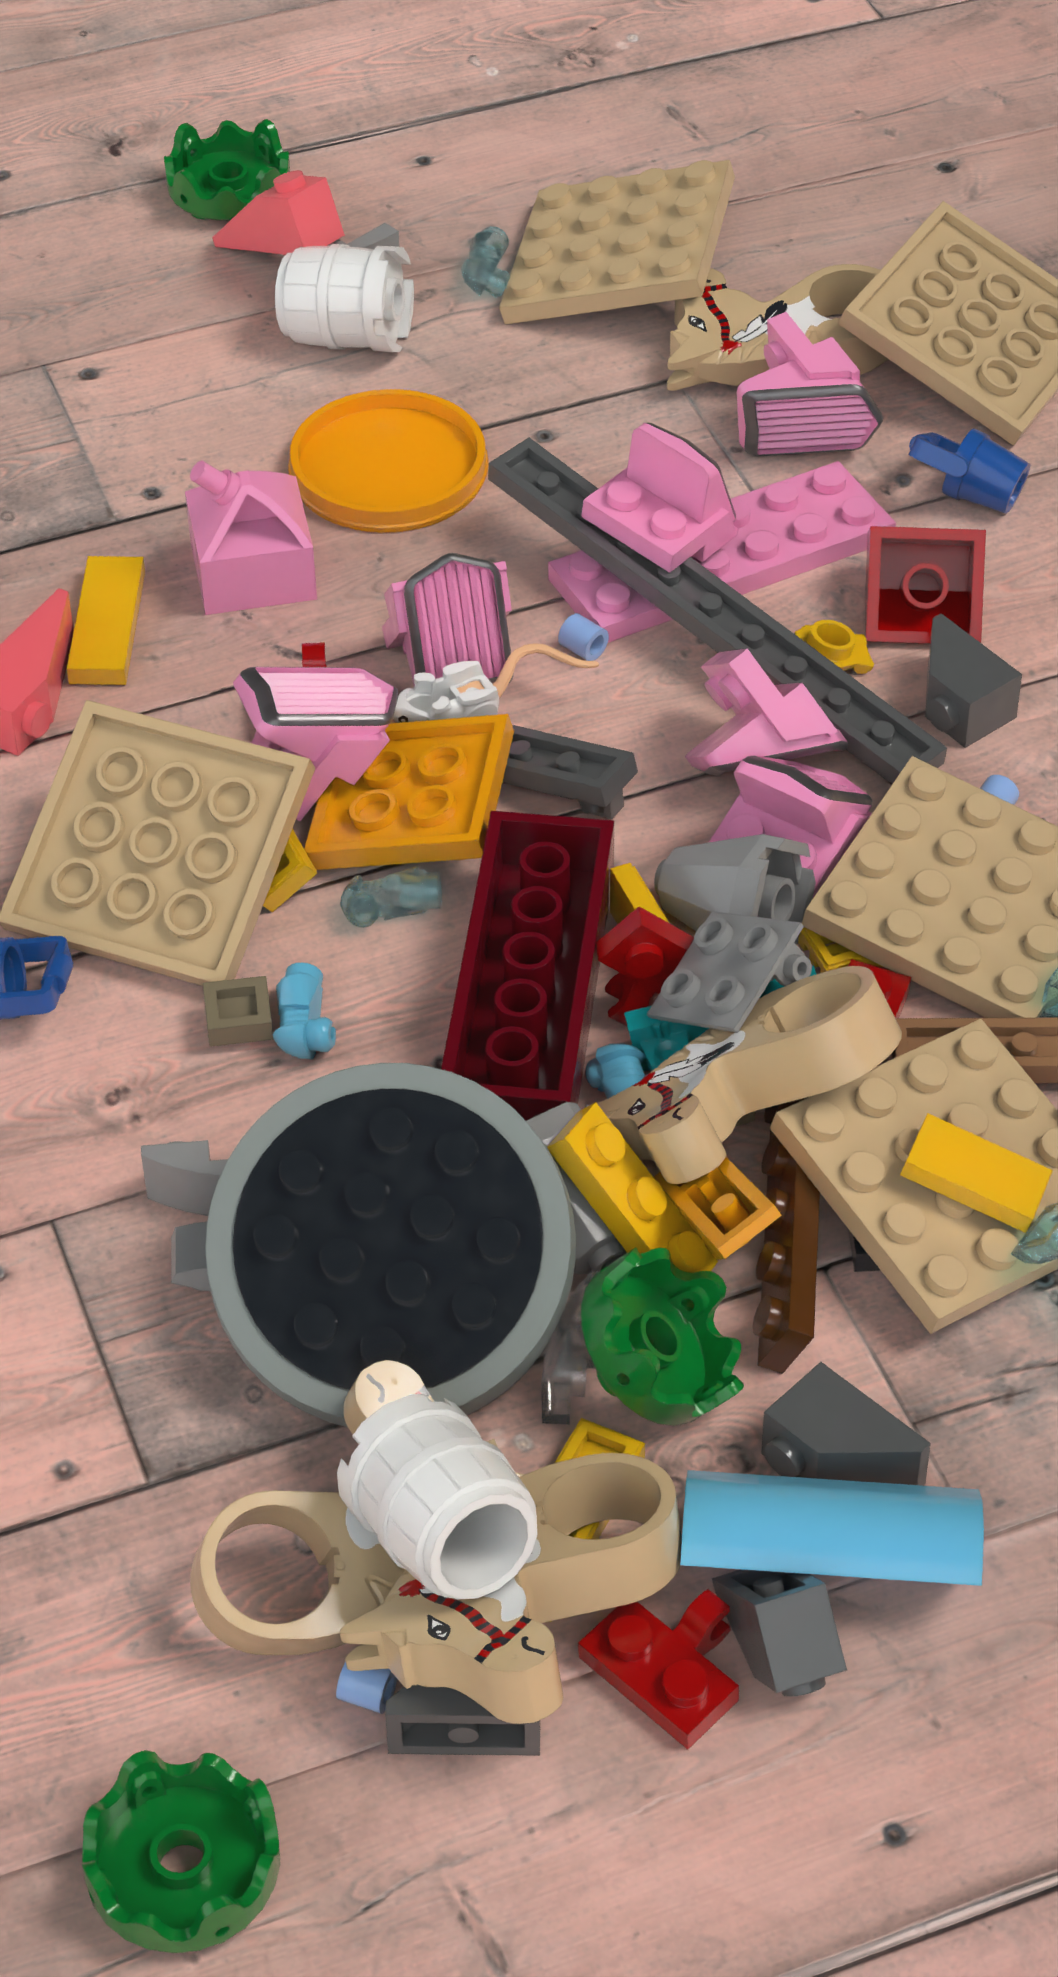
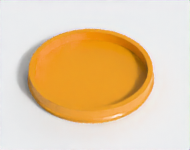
M382 389L342 397L312 413L299 426L292 438L288 472L289 475L296 476L302 502L318 516L334 524L354 530L391 533L431 526L455 515L465 508L476 497L486 479L489 459L484 436L479 425L459 406L438 396L423 392Z

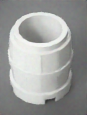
M332 244L331 246L299 247L293 253H287L280 263L275 285L276 318L281 332L284 336H290L296 343L324 346L328 349L345 350L346 348L371 347L373 351L400 352L402 347L396 341L397 338H408L414 307L413 279H403L401 264L411 265L409 255L404 247L377 246L373 250L349 247V245Z
M410 1394L387 1403L363 1421L352 1437L359 1445L351 1455L349 1465L342 1458L340 1460L337 1470L339 1496L366 1530L376 1534L378 1541L394 1563L406 1569L432 1593L460 1600L478 1599L499 1590L518 1574L531 1556L538 1535L536 1506L529 1491L516 1475L504 1454L495 1445L481 1438L471 1420L455 1403L445 1398V1402H432L425 1394Z

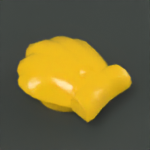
M819 620L813 625L802 626L801 629L796 630L794 633L844 671L852 668L857 674H866L874 667V662L868 652L866 636L864 634H854L843 623L834 620Z

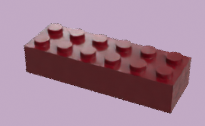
M492 810L490 812L441 1069L472 1080L493 1092L509 1104L525 1121L565 1102L578 1104L600 966L596 942L605 934L610 902V868L614 867V820Z

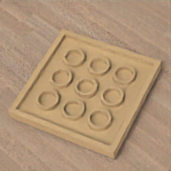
M701 160L686 167L667 170L651 168L636 175L617 178L614 176H602L592 182L573 185L557 183L539 190L499 306L505 325L702 296L735 179L730 160L718 162Z
M944 201L940 203L847 306L838 322L840 326L858 339L871 346L1013 446L1058 392V279Z
M86 700L0 911V925L5 930L33 938L63 936L67 939L68 946L71 949L201 986L205 982L235 979L314 774L315 766L306 757Z
M912 756L805 909L801 924L805 928L891 971L912 977L911 981L985 1018H1040L1058 989V826Z
M982 1019L876 1066L868 1073L846 1085L813 1095L776 1112L770 1126L771 1131L930 1334L1058 1269V1110ZM927 1113L1053 1170L1034 1219L1026 1233L900 1176Z

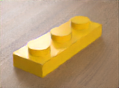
M596 1102L578 1111L547 1146L551 1155L627 1253L635 1247L640 1254L655 1248H666L671 1254V1261L675 1267L690 1273L712 1271L718 1263L700 1236L695 1233L659 1182L655 1180L623 1138L620 1131L613 1125Z

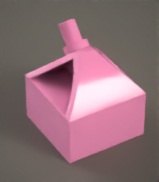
M203 460L197 462L191 470L190 479L200 486L185 491L191 548L205 615L317 600L313 544L296 476L278 472L249 470L233 473L228 469L219 471Z

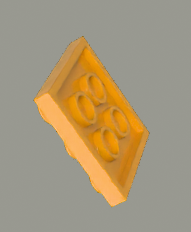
M509 714L390 723L385 729L390 741L356 784L352 785L335 777L318 798L304 847L316 870L482 858L491 810L496 811L514 735Z

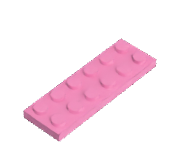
M837 461L731 498L736 514L733 524L738 528L737 536L703 562L693 556L691 558L743 595L867 550V534L870 526L896 527V522L848 470ZM582 550L548 562V580L575 613L582 615L608 631V643L673 620Z

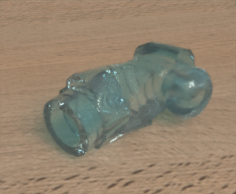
M494 226L486 227L481 232L476 233L471 239L469 259L463 263L461 268L464 282L479 296L482 295L484 290L494 297L502 296L510 279V274L507 271L497 268L508 248L509 239L502 229Z
M418 866L391 873L378 880L364 881L360 875L355 876L344 888L340 906L346 919L352 925L360 928L371 926L377 921L378 916L384 917L386 921L397 917L423 914L428 909H441L442 885L440 872H426V870H419Z

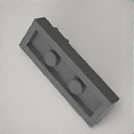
M512 725L514 735L502 783L568 799H578L584 813L606 817L607 819H613L624 807L623 788L638 772L633 752Z

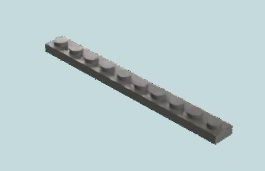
M530 437L489 463V481L717 653L748 649L774 685L803 683L834 727L839 729L848 741V748L846 750L889 783H894L912 756L936 768L944 764L947 752L945 745L693 558H688L669 573L582 518L583 500L598 488Z

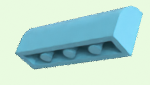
M687 1470L680 1565L982 1586L984 1519L983 1502L979 1489Z

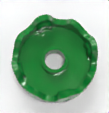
M268 119L259 122L254 132L243 130L236 123L225 120L220 123L217 131L206 139H200L197 129L192 125L183 123L176 130L171 154L164 156L169 196L177 206L197 219L231 220L257 195L274 186L273 180L276 177L290 172L289 151H283L278 131L274 123Z
M635 1247L595 1274L583 1293L580 1307L581 1328L587 1351L595 1366L598 1380L604 1390L610 1395L617 1397L625 1406L639 1416L656 1424L668 1426L690 1423L738 1394L743 1389L744 1383L736 1375H732V1371L740 1357L741 1343L736 1338L722 1336L716 1329L713 1320L715 1310L726 1295L727 1287L724 1280L712 1271L690 1273L678 1269L672 1263L671 1254L666 1248H655L640 1254Z
M147 1750L130 1756L123 1763L117 1781L111 1790L100 1801L89 1807L84 1818L81 1864L92 1905L106 1925L122 1938L153 1951L167 1953L201 1951L223 1943L244 1930L265 1907L275 1888L280 1867L279 1837L271 1796L264 1782L260 1778L254 1781L245 1778L223 1758L213 1753H204L197 1760L185 1764L166 1763L155 1752ZM177 1846H193L204 1854L201 1862L195 1868L186 1872H172L161 1865L164 1855Z

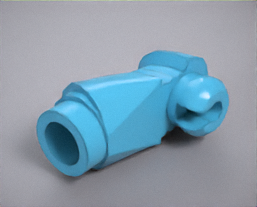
M294 963L288 966L285 977L276 985L280 1027L274 1031L273 1039L285 1053L299 1059L313 1060L316 1051L328 1052L334 1047L336 1029L332 1027L333 1022L329 1018L320 1017L323 973L316 966L308 963Z
M608 1044L597 1049L596 1058L590 1060L586 1065V1079L591 1087L605 1092L608 1099L638 1083L645 1077L641 1066L645 1059V1054L637 1047L628 1044Z

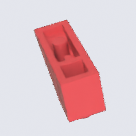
M296 170L276 177L273 180L274 186L257 195L218 231L212 239L215 247L286 255L287 253H293L299 247L327 246L345 236L326 177L305 176L302 171Z
M58 588L0 644V749L19 756L36 738L43 736L54 721L74 632L68 591Z

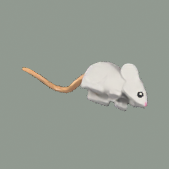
M533 643L523 645L509 655L493 684L484 675L479 661H462L447 665L443 668V677L436 679L430 673L414 674V688H406L399 694L393 721L395 723L498 715L499 699L513 676L516 664L521 658L529 654H545L578 668H596L599 666V662L580 660L551 646Z

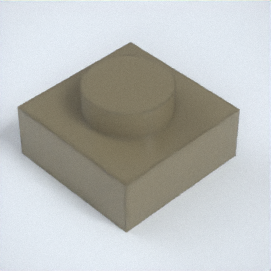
M266 976L203 983L209 1047L274 1040Z

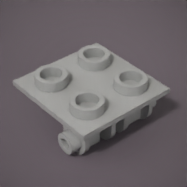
M712 911L707 920L696 931L692 944L674 972L664 981L661 992L647 1015L652 1019L738 1033L769 982L776 979L781 985L786 986L810 976L812 971L811 961L794 943L804 926L800 922Z

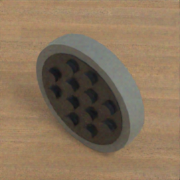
M376 1063L335 1071L317 1078L292 1091L278 1101L252 1125L232 1152L217 1182L206 1226L205 1252L208 1280L215 1309L233 1348L246 1366L263 1384L285 1401L322 1420L347 1427L344 1418V1401L349 1390L365 1368L384 1360L399 1362L412 1368L420 1376L434 1402H445V1398L455 1403L467 1416L490 1404L509 1390L527 1373L542 1354L564 1312L575 1267L576 1232L568 1190L557 1164L536 1132L509 1104L476 1082L449 1071L410 1063Z

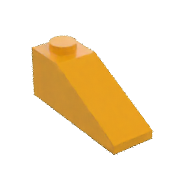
M727 1157L713 1171L687 1183L670 1184L664 1180L661 1172L654 1176L655 1180L659 1182L665 1193L695 1233L700 1236L716 1260L726 1259L782 1216L775 1205Z

